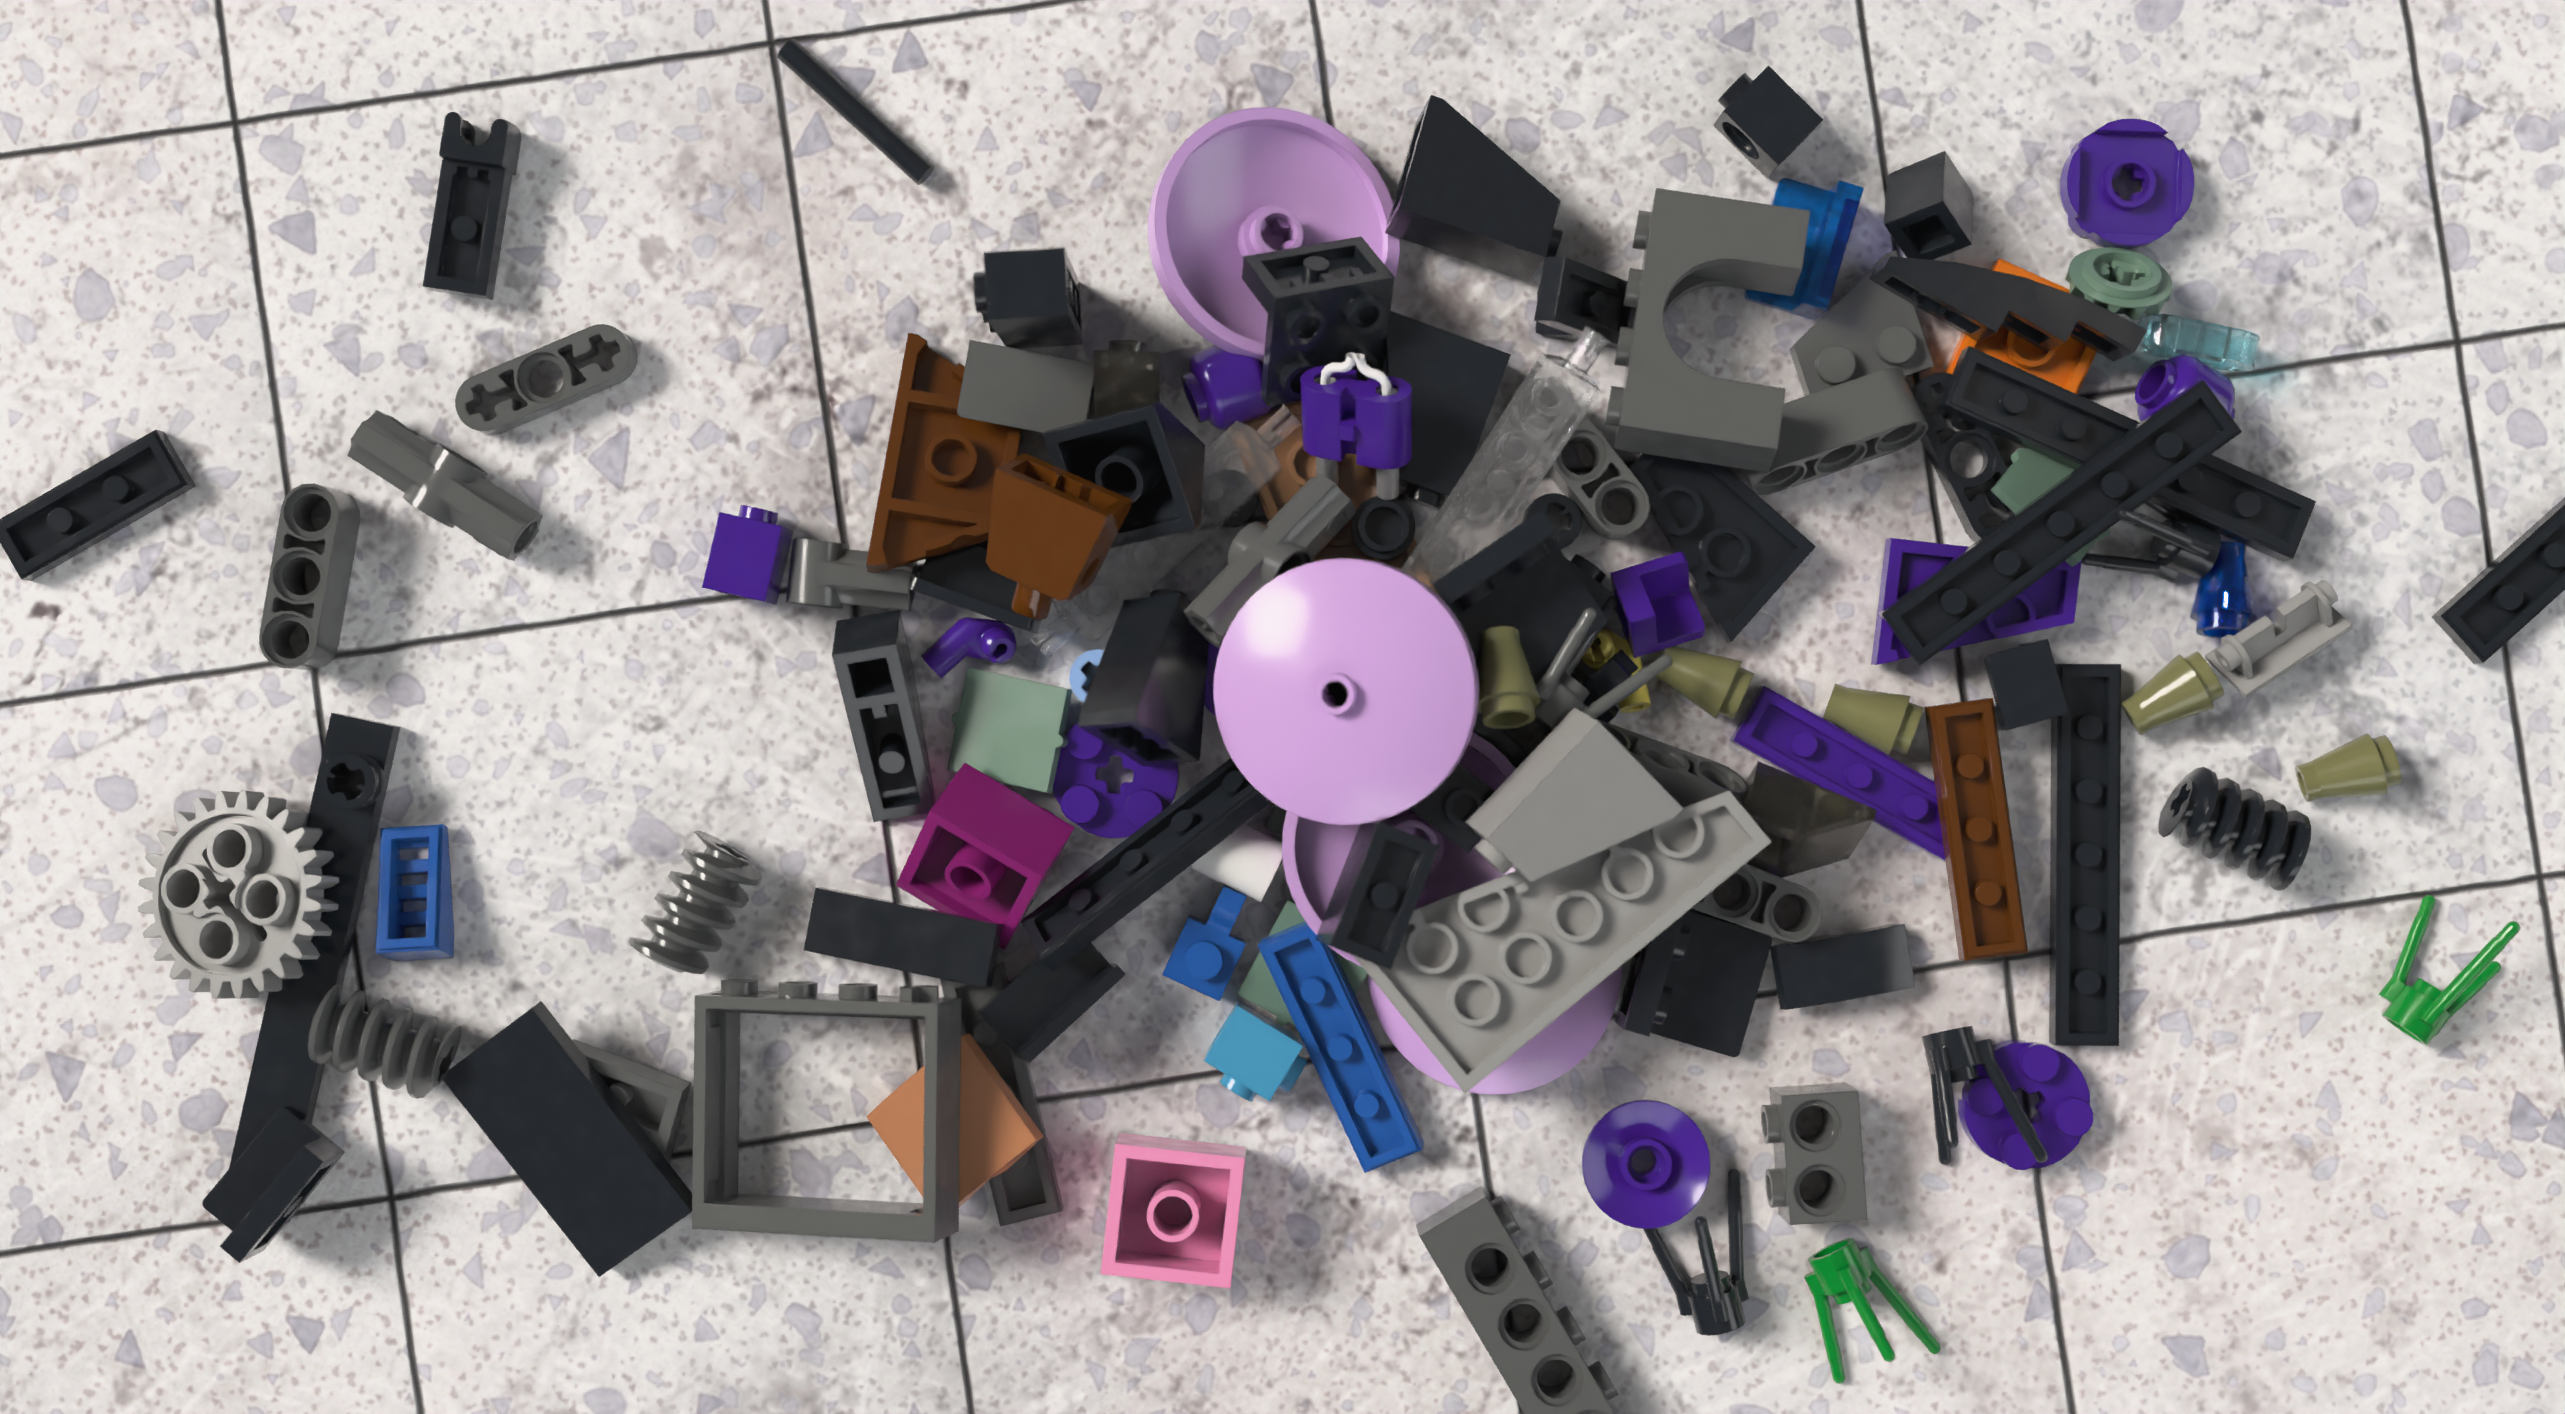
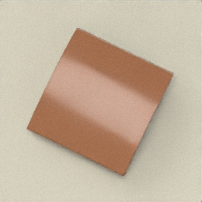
M970 1033L961 1036L959 1208L991 1178L1008 1170L1044 1137ZM925 1065L866 1116L922 1197Z

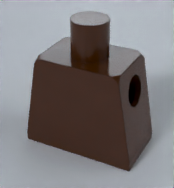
M1026 453L996 468L986 563L991 571L1017 582L1011 609L1015 613L1026 617L1043 620L1048 617L1053 598L1058 601L1068 602L1089 588L1095 580L1131 508L1133 500Z

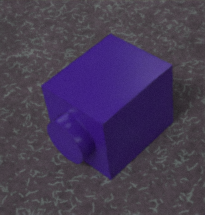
M740 505L738 516L719 512L702 588L777 605L794 531L776 525L778 513L746 505Z

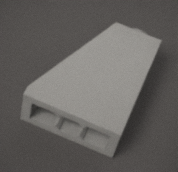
M1574 707L1466 823L1482 838L1475 846V849L1496 870L1504 875L1512 867L1532 882L1672 820L1683 808L1599 721Z

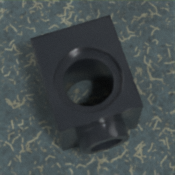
M1768 65L1754 80L1744 73L1727 89L1718 100L1725 110L1713 126L1757 170L1768 178L1817 128L1823 119Z

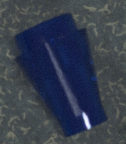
M2221 541L2216 562L2211 570L2199 580L2190 613V618L2196 621V633L2198 635L2210 638H2223L2227 634L2234 636L2250 626V622L2257 619L2245 559L2246 546L2242 543Z

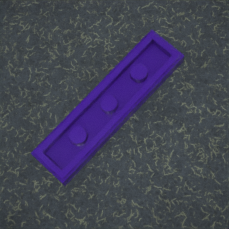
M1759 687L1730 742L1945 862L1934 781L1768 687Z

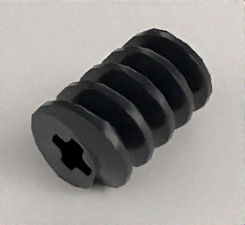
M2206 767L2196 768L2186 775L2175 787L2160 813L2158 823L2159 834L2163 837L2170 835L2178 824L2182 825L2179 844L2186 848L2193 846L2201 835L2205 836L2202 854L2209 859L2216 857L2225 846L2228 847L2225 854V865L2232 870L2239 868L2249 857L2247 875L2255 881L2262 879L2273 868L2270 886L2277 891L2286 889L2293 882L2303 865L2311 840V823L2308 816L2297 810L2287 812L2285 805L2274 799L2264 801L2263 796L2255 790H2241L2239 784L2229 778L2218 780L2216 773Z

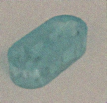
M2145 313L2138 319L2137 325L2147 329V332L2136 351L2167 359L2186 354L2199 359L2212 368L2227 371H2252L2254 369L2260 336L2253 332L2169 314Z

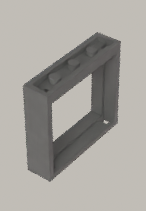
M752 979L721 980L720 991L695 995L692 1229L934 1243L958 1232L961 998L939 997V987L933 985L900 986L899 996L878 995V984L873 983L839 984L838 994L818 993V982L812 981L779 982L778 992L758 991V980ZM740 1013L925 1020L923 1203L738 1193Z

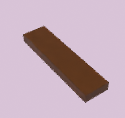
M1993 698L1926 706L1924 710L1959 959L1969 961L2028 952Z

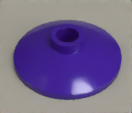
M1635 1100L1611 1109L1593 1126L1583 1148L1582 1174L1591 1198L1607 1216L1633 1228H1660L1682 1219L1698 1204L1709 1181L1710 1153L1701 1130L1684 1112L1661 1101ZM1646 1149L1653 1153V1165L1646 1171L1634 1170L1631 1163L1633 1155L1639 1150Z

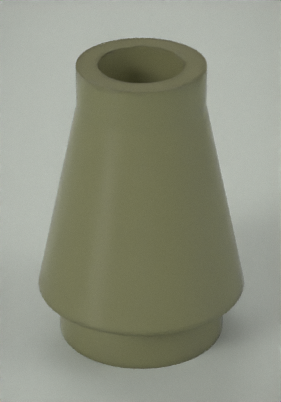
M1510 626L1486 629L1480 634L1481 654L1478 671L1479 701L1477 712L1482 714L1483 724L1490 728L1510 729L1527 725L1536 718L1535 707L1539 705L1540 697L1520 643L1519 630Z
M1678 646L1666 648L1663 655H1670L1672 657V665L1654 678L1667 683L1715 719L1718 714L1734 720L1755 673L1741 668L1742 661L1688 650Z
M2196 651L2186 658L2178 654L2133 696L2121 702V707L2135 730L2140 735H2143L2151 729L2214 709L2212 702L2225 695L2209 664Z
M1835 683L1823 719L1835 723L1888 756L1891 750L1907 755L1924 707L1910 703V696L1848 688Z
M2366 733L2310 762L2295 766L2299 788L2306 802L2323 798L2386 795L2388 787L2399 785L2402 780L2395 750L2386 735L2371 738Z

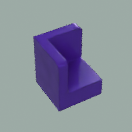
M1683 552L1673 553L1610 573L1612 596L1618 600L1614 611L1634 658L1699 639L1705 635L1704 621L1690 591L1689 565Z

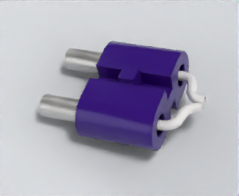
M1353 352L1346 354V360L1343 363H1330L1326 366L1314 367L1304 372L1301 376L1302 441L1304 450L1316 457V477L1321 474L1338 485V461L1341 462L1347 453L1356 455V465L1376 468L1377 496L1384 500L1397 498L1399 496V468L1406 465L1412 457V388L1410 384L1403 379L1387 376L1383 372L1369 367L1365 362L1363 354L1356 355ZM1355 362L1359 371L1369 377L1367 381L1357 380V370L1351 369Z

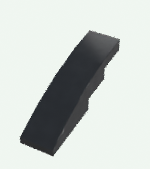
M1890 256L1874 269L1869 278L1871 281L1977 342H1981L1997 333L2000 326L2045 352L2064 344L2070 336L2115 362L2134 353L2147 332V329L2087 299L2025 277L1958 262Z

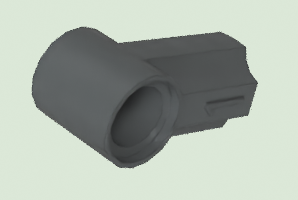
M793 538L786 594L787 603L843 609V604L911 612L916 591L909 589L912 577H917V562L880 573L868 572L866 567L868 551L850 550V545Z

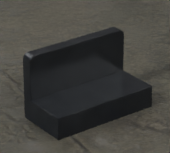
M971 545L927 558L920 577H912L909 586L911 590L1034 634L1038 633L1042 620L1026 617L1015 613L1011 609L1017 582L990 570L986 563L987 549Z
M1380 821L1360 824L1317 933L1316 941L1391 970L1439 845Z
M1092 943L1079 951L1054 972L1041 961L1038 955L977 1012L1020 1059L1031 1062L1121 980L1125 973L1117 964L1109 963Z
M284 1106L279 1108L202 1202L203 1207L232 1231L219 1247L239 1263L264 1251L343 1156L345 1151L292 1107Z

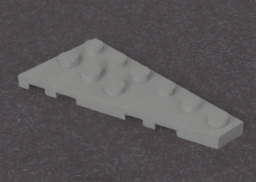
M1726 791L1683 807V810L1672 820L1532 882L1518 871L1415 909L1391 970L1359 957H1354L1466 1094L1771 843V840L1730 791Z

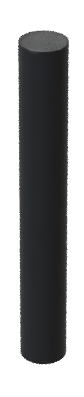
M791 39L784 44L777 55L780 61L917 185H921L928 179L935 168L931 162L795 39Z

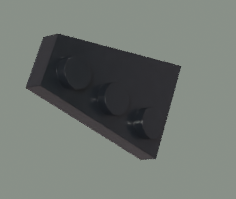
M1641 453L1629 467L1630 471L1644 487L1649 497L1650 510L1674 552H1683L1689 565V578L1727 643L1735 639L1816 547L1726 466Z

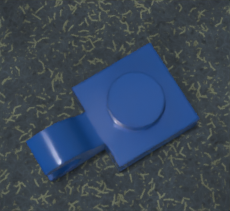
M1224 885L1207 922L1189 914L1162 975L1220 1001L1247 943V940L1230 933L1247 895Z

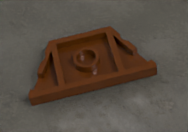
M908 333L867 556V571L872 573H880L988 541L996 468L1018 457L1023 429L963 418L958 415L957 408L965 366L961 363H958L957 366L929 348L927 340L913 333Z

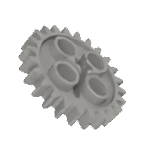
M241 790V792L218 791L216 799L197 798L194 800L195 813L177 811L173 814L179 832L159 830L157 833L160 842L166 848L164 853L146 854L145 856L147 862L157 870L155 877L140 879L138 883L144 889L153 891V900L138 906V912L154 914L155 923L143 932L144 938L162 939L163 943L153 956L155 961H175L169 977L172 980L190 979L189 991L193 993L211 992V996L214 999L259 998L260 992H278L282 990V979H294L303 976L298 959L319 958L320 954L311 942L313 936H331L332 930L320 921L322 912L338 910L339 904L324 898V889L339 883V877L322 875L321 867L328 863L334 857L332 851L314 850L313 846L320 839L323 833L320 828L302 827L307 813L304 810L286 809L287 799L264 796V792ZM246 842V853L243 857V846ZM200 883V892H199V895H198V889H197V888H198V884ZM278 891H279V894H280V903H279V906H278V909H277V907H276V896H277V893H278ZM231 933H233V945H232V948H231V945H230V936H231Z

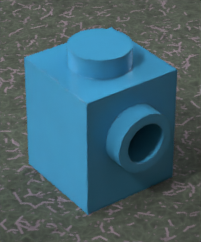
M1240 1000L1236 1002L1204 1057L1206 1063L1224 1073L1220 1080L1223 1086L1250 1102L1253 1101L1256 1094L1270 1101L1278 1088L1288 1093L1307 1063L1305 1058L1298 1055L1303 1048V1041L1299 1036Z

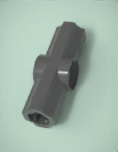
M376 410L370 418L360 424L350 440L351 447L347 456L405 493L403 498L408 503L448 527L454 528L457 526L471 535L473 539L508 560L514 561L520 553L526 550L539 531V524L543 517L542 514L487 480L488 474L468 459L439 443L436 446L419 436L416 431H412L390 415Z
M1319 474L1317 477L1312 476L1267 524L1256 521L1246 525L1239 531L1231 543L1227 557L1228 565L1183 611L1189 623L1209 643L1220 649L1234 618L1258 590L1279 575L1296 567L1314 562L1313 558L1357 513L1352 500L1339 489L1335 482Z

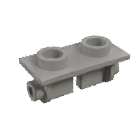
M2321 580L2317 584L2306 582L2301 586L2300 593L2278 606L2269 614L2234 636L2230 634L2224 636L2221 639V645L2206 654L2205 659L2247 699L2352 630L2353 625L2331 606L2338 601V596L2327 581Z

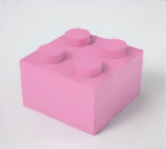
M1119 1133L1114 1149L1101 1274L1231 1288L1246 1147Z

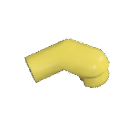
M1606 629L1600 631L1582 657V660L1590 668L1597 671L1614 654L1622 649L1639 667L1632 675L1643 668L1641 657H1633L1628 642ZM1647 684L1618 703L1620 712L1634 713L1651 706Z

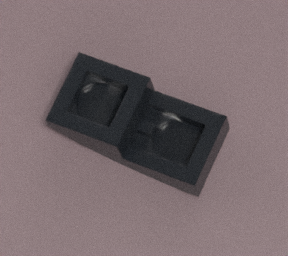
M1887 924L1840 935H1821L1799 942L1774 945L1770 948L1780 1009L1788 1010L1915 987L1905 924Z

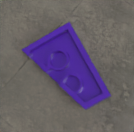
M1896 538L1886 539L1871 665H1879L1911 657L1879 615V612L1969 547ZM2082 560L2074 567H2071L2066 561L2062 562L1941 651L2074 623Z

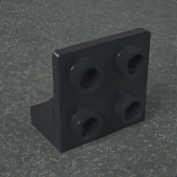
M1362 236L1244 256L1242 280L1268 313L1261 382V398L1267 406L1300 401L1301 376L1304 372L1314 367L1326 366L1330 363H1343L1346 360V354L1350 352L1356 355L1363 354L1365 362L1369 367L1383 372L1395 277ZM1355 362L1351 369L1357 370V380L1367 381L1369 377L1359 371Z
M1543 509L1432 583L1429 587L1441 597L1461 623L1478 663H1480L1481 654L1480 634L1489 628L1510 626L1519 630L1520 643L1531 675H1533L1554 660L1585 609L1593 608L1596 611V618L1586 632L1584 639L1607 623L1606 616L1552 539L1551 535L1557 530Z
M1687 911L1633 956L1614 1022L1624 1030L1649 1037L1650 1033L1730 1057H1737L1742 1048L1771 948V936Z

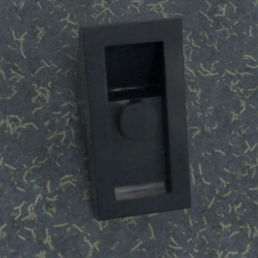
M1545 257L1541 283L1537 292V306L1534 321H1536V333L1546 337L1617 349L1620 327L1632 328L1635 308L1623 306L1627 281L1567 257Z

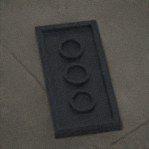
M542 1001L440 1076L598 1277L605 1274L692 1212V1192Z

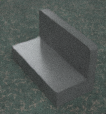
M970 340L957 413L963 418L1041 433L1088 420L1093 391H1098L1102 367L1094 363Z

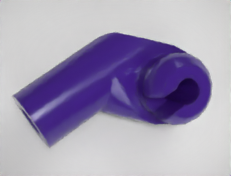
M964 617L958 620L920 656L940 678H943L965 657L990 660L992 663L997 664L1005 663L1014 656L1017 643L1015 633L1011 627L1001 621Z

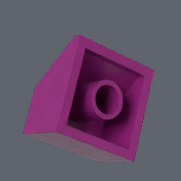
M964 762L929 811L896 886L938 911L1002 923L1003 928L999 947L1005 950L1056 865L1075 827Z

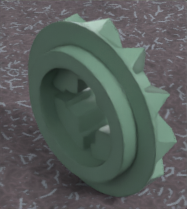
M2120 247L2096 248L2078 254L2070 262L2065 278L2070 283V294L2087 299L2115 314H2125L2132 320H2138L2143 313L2159 314L2164 303L2169 300L2173 285L2168 272L2157 262L2140 252Z

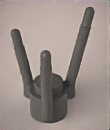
M1610 596L1601 608L1607 619L1618 604V600L1614 596ZM1587 608L1571 630L1547 672L1535 685L1540 697V703L1535 707V716L1552 731L1574 707L1596 720L1600 715L1671 666L1673 662L1670 655L1661 656L1586 707L1583 701L1589 696L1590 692L1575 680L1571 674L1602 630L1600 628L1584 639L1586 632L1596 618V611L1593 608Z

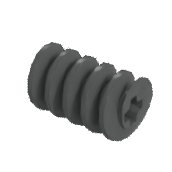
M698 830L694 833L707 846L705 851L699 852L684 849L681 853L692 866V873L685 874L671 871L668 875L669 879L680 890L678 896L657 893L654 898L667 912L666 916L659 918L644 915L641 920L654 936L651 940L635 937L629 939L630 946L652 961L677 972L703 974L709 968V962L701 951L716 952L723 944L721 937L713 928L730 930L735 925V917L726 906L743 908L747 905L749 901L748 895L739 884L756 886L762 880L760 871L743 853L719 838Z
M341 983L334 985L328 991L313 1017L309 1032L308 1051L309 1057L314 1063L326 1064L333 1059L334 1067L338 1071L348 1073L357 1068L358 1075L368 1082L375 1081L382 1075V1082L386 1088L397 1090L406 1084L407 1093L416 1099L425 1097L435 1086L443 1081L440 1076L449 1070L459 1047L462 1027L460 1025L454 1024L441 1039L436 1037L438 1019L435 1016H429L421 1027L416 1030L412 1028L414 1010L412 1008H404L393 1022L388 1020L390 1002L387 999H380L371 1012L368 1013L364 1011L366 1000L364 991H355L346 1004L340 1003Z

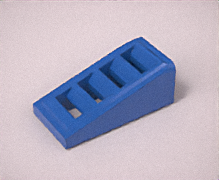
M444 824L381 828L376 954L391 961L448 959L454 957V919L448 827ZM429 848L428 859L401 860L400 850ZM428 874L427 884L402 886V876ZM427 901L426 911L404 912L403 902ZM426 927V937L405 938V928Z

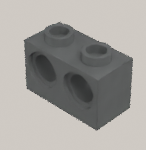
M1845 1082L1770 1087L1771 1105H1762L1761 1125L1764 1141L1766 1144L1773 1143L1775 1168L1767 1169L1765 1175L1766 1193L1770 1208L1778 1207V1214L1790 1225L1867 1220L1859 1091ZM1808 1106H1819L1823 1113L1821 1128L1811 1136H1798L1795 1129V1120L1799 1112ZM1815 1170L1825 1171L1828 1179L1825 1192L1814 1200L1802 1199L1799 1188L1804 1176Z

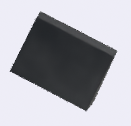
M1159 401L1054 428L1042 434L1054 466L1133 500L1131 508L1111 548L1196 529L1201 525L1205 444Z

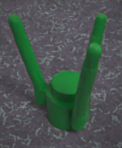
M2426 895L2422 899L2417 915L2413 920L2393 975L2379 993L2382 998L2390 1002L2382 1014L2383 1018L2409 1037L2427 1046L2433 1037L2438 1035L2447 1021L2501 970V965L2493 960L2520 931V924L2518 922L2510 921L2443 991L2420 978L2410 987L2405 984L2436 904L2434 896Z
M1847 1238L1822 1248L1808 1258L1813 1272L1805 1275L1804 1279L1814 1297L1834 1382L1841 1384L1845 1381L1846 1376L1828 1296H1833L1837 1305L1852 1301L1883 1359L1887 1362H1892L1896 1356L1886 1337L1885 1331L1865 1296L1872 1289L1867 1280L1868 1278L1932 1354L1940 1352V1344L1877 1267L1867 1246L1859 1249L1853 1238Z

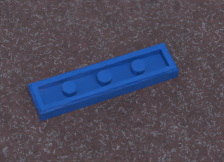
M1304 921L1261 939L1258 948L1363 1171L1367 1173L1423 1150L1424 1141L1335 951L1328 945L1316 941L1317 935Z

